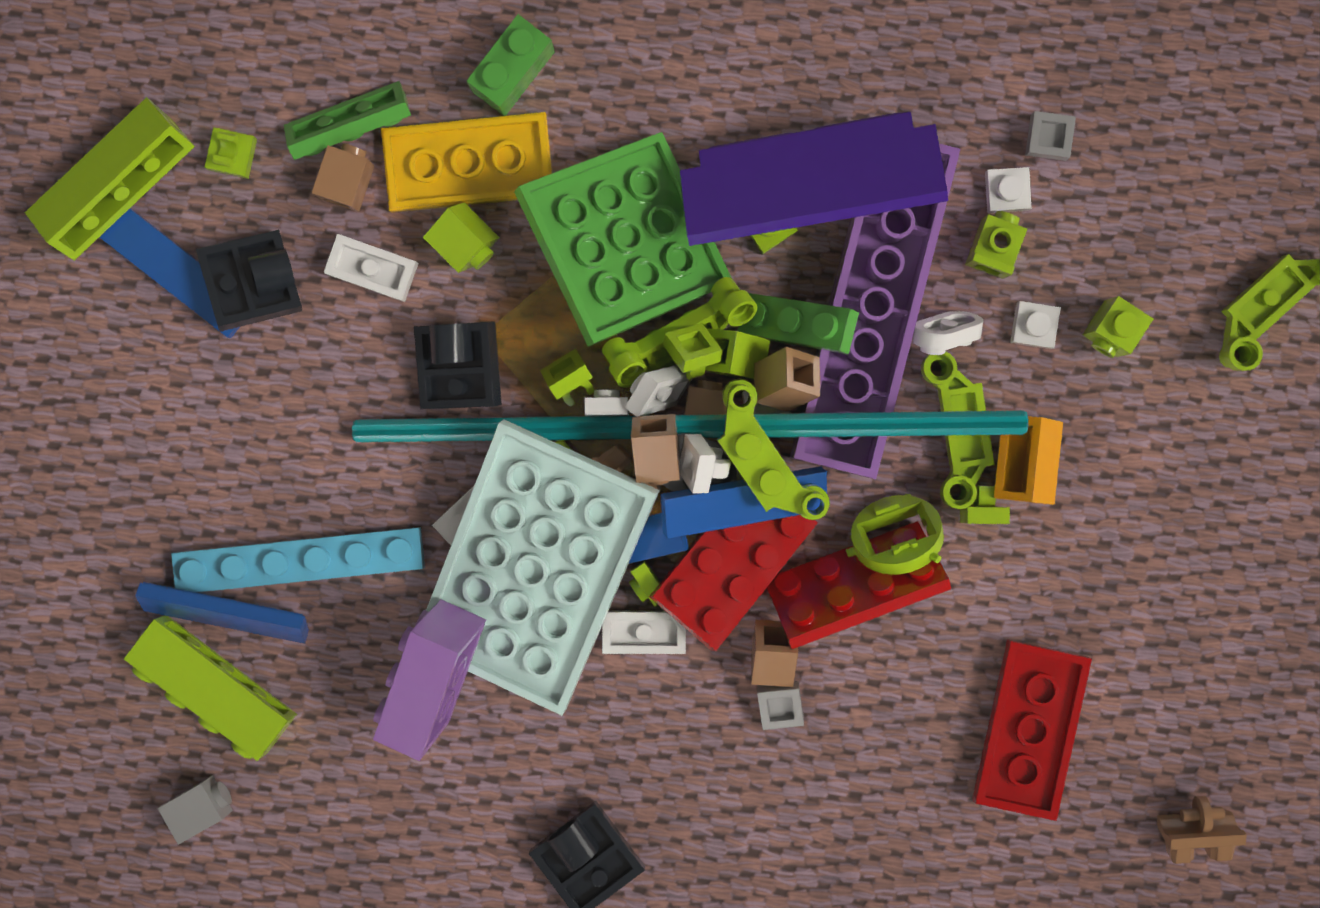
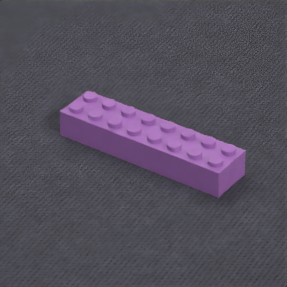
M939 144L949 196L960 149ZM947 201L850 218L828 304L830 306L850 308L859 312L849 354L817 349L815 356L820 357V397L804 404L801 413L894 412ZM887 436L795 437L789 458L876 479Z

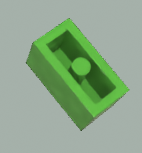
M518 14L467 79L472 93L502 116H506L555 53L552 40Z

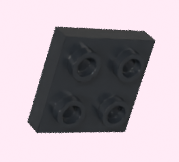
M279 230L196 249L219 332L302 311L292 267Z
M495 321L414 326L420 410L494 407L502 405Z
M596 800L529 851L531 858L569 908H596L645 871L643 862Z

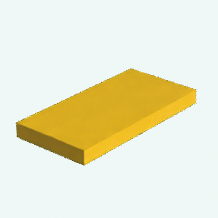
M546 112L381 128L388 205L391 213L451 207L464 202L467 205L518 200L514 193L518 186L552 174Z

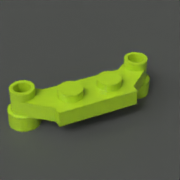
M1290 254L1282 256L1221 311L1227 317L1223 345L1219 353V360L1223 366L1234 371H1248L1260 364L1263 350L1256 340L1315 286H1320V259L1294 260ZM1235 350L1239 352L1240 357L1238 361L1236 360L1234 355Z
M723 277L713 285L711 289L713 297L709 302L686 312L682 317L666 326L651 331L646 337L637 342L626 343L621 337L612 338L607 341L602 348V353L610 364L609 371L620 387H631L633 382L642 373L671 367L676 364L663 346L665 333L703 323L706 328L724 330L728 324L734 327L744 325L756 314V302L747 291L740 290L731 277Z
M945 352L942 355L928 354L923 359L921 364L922 376L938 390L941 412L986 411L982 383L973 384L958 371L956 360L950 353ZM934 361L941 366L942 371L939 376H935L931 372V364ZM945 435L950 473L941 485L940 496L947 506L955 509H965L975 501L977 495L975 485L986 466L995 465L990 435ZM957 484L960 487L961 493L958 498L953 499L950 495V489L953 485Z
M744 379L730 381L724 387L722 393V400L726 406L724 435L717 440L765 511L767 512L775 507L800 514L809 520H816L825 516L830 505L828 494L815 484L800 485L755 419L754 407L758 398L755 387ZM739 390H745L748 393V400L743 405H737L733 401L734 394ZM812 498H819V507L815 510H808V501Z

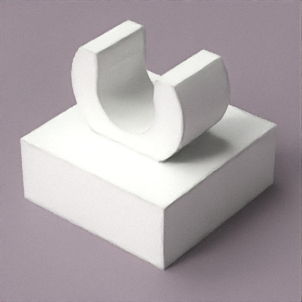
M685 434L680 459V475L692 493H709L711 479L727 478L731 464L729 459L721 460L723 450L710 447L701 434Z

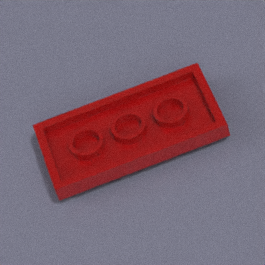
M801 515L700 533L649 597L711 651H717L818 522L805 519Z
M916 521L871 538L869 541L876 555L890 550L891 546L914 538L919 540L925 538L926 535L919 522ZM850 546L777 574L768 585L767 591L791 649H795L951 590L949 577L941 562L935 563L933 561L910 573L898 575L878 573L864 566L856 555L848 558L846 549L854 547Z
M1007 639L972 798L975 804L1057 821L1092 658Z

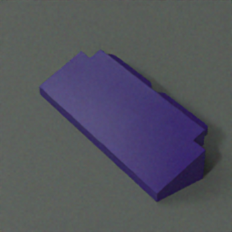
M911 112L886 114L821 126L807 131L788 132L712 146L708 149L699 150L700 167L680 170L689 246L948 201V191L936 124L914 128Z

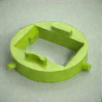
M911 494L879 499L865 507L854 520L851 529L854 547L846 549L848 558L856 555L867 568L888 575L910 573L924 567L931 561L939 563L942 557L938 553L944 541L940 515L929 502L914 497ZM916 515L919 516L923 527L926 526L928 537L919 540L914 538L891 546L890 550L875 555L867 537V532Z

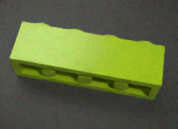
M146 97L24 213L48 244L75 261L195 146L176 123Z
M166 615L155 618L124 658L126 662L133 666L131 670L139 679L147 683L154 682L166 691L164 695L172 704L183 709L187 707L199 716L198 722L201 726L215 734L220 732L232 742L231 747L233 750L247 759L254 758L258 761L264 757L297 715L289 707Z

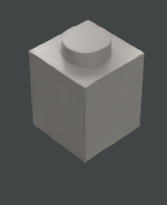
M213 775L176 795L157 808L178 845L223 820L233 811L230 806L232 798L229 790L222 782L217 783Z

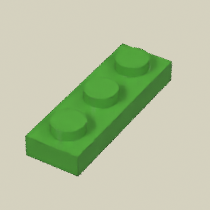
M400 81L284 124L287 148L293 159L317 155L327 148V145L332 146L343 141L356 140L366 132L382 126H393L403 118L411 116L408 101Z
M749 293L757 304V312L749 322L738 327L739 332L769 339L770 341L849 354L859 312L850 308Z

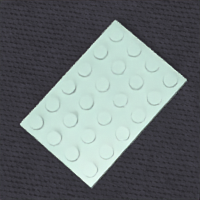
M502 420L499 422L426 609L430 611L442 599L487 619L468 672L562 716L568 707L660 490L645 483H637L636 479L509 421Z

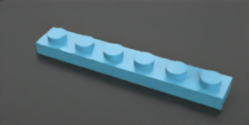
M421 527L171 553L175 588L191 592H206L425 568Z

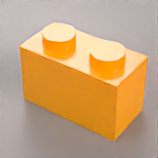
M1028 416L1027 433L1023 435H1000L994 498L1055 505L1063 422L1043 417Z

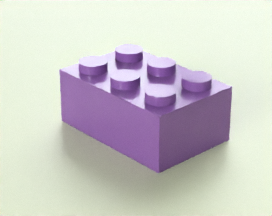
M440 599L430 611L423 610L414 628L411 626L406 628L398 645V650L403 652L401 660L393 665L385 684L391 689L388 697L383 698L373 718V721L378 723L373 738L374 741L418 761L422 759L449 724L487 619Z

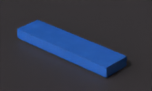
M132 208L128 209L100 236L108 245L219 331L200 263L191 254ZM240 327L221 331V333L227 338H232Z
M822 466L792 471L801 486L815 484L827 493V471ZM745 480L710 485L709 493H692L690 489L661 494L663 534L667 539L800 515L775 507L766 512ZM810 499L807 503V509H817L820 505V499Z
M146 582L139 584L135 595L145 612L303 644L306 643L309 632L305 616L299 613Z

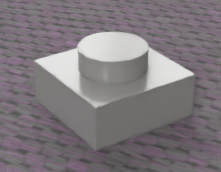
M1034 111L1030 116L1025 156L1067 161L1071 157L1076 116Z
M794 681L793 687L757 685L763 730L804 726L799 681Z

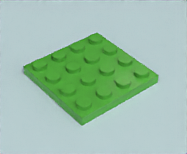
M662 132L520 185L514 191L588 347L712 293L711 289L719 279L731 277L715 242L689 246L680 168Z

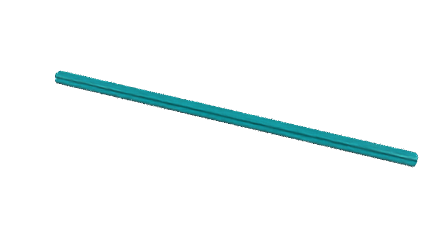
M1024 410L754 414L755 419L768 438L1023 435L1028 431V415ZM676 415L677 434L691 433L701 434L705 438H719L724 435L726 415ZM636 416L366 419L353 421L352 438L356 442L492 441L499 422L506 420L548 440L631 439L632 417Z

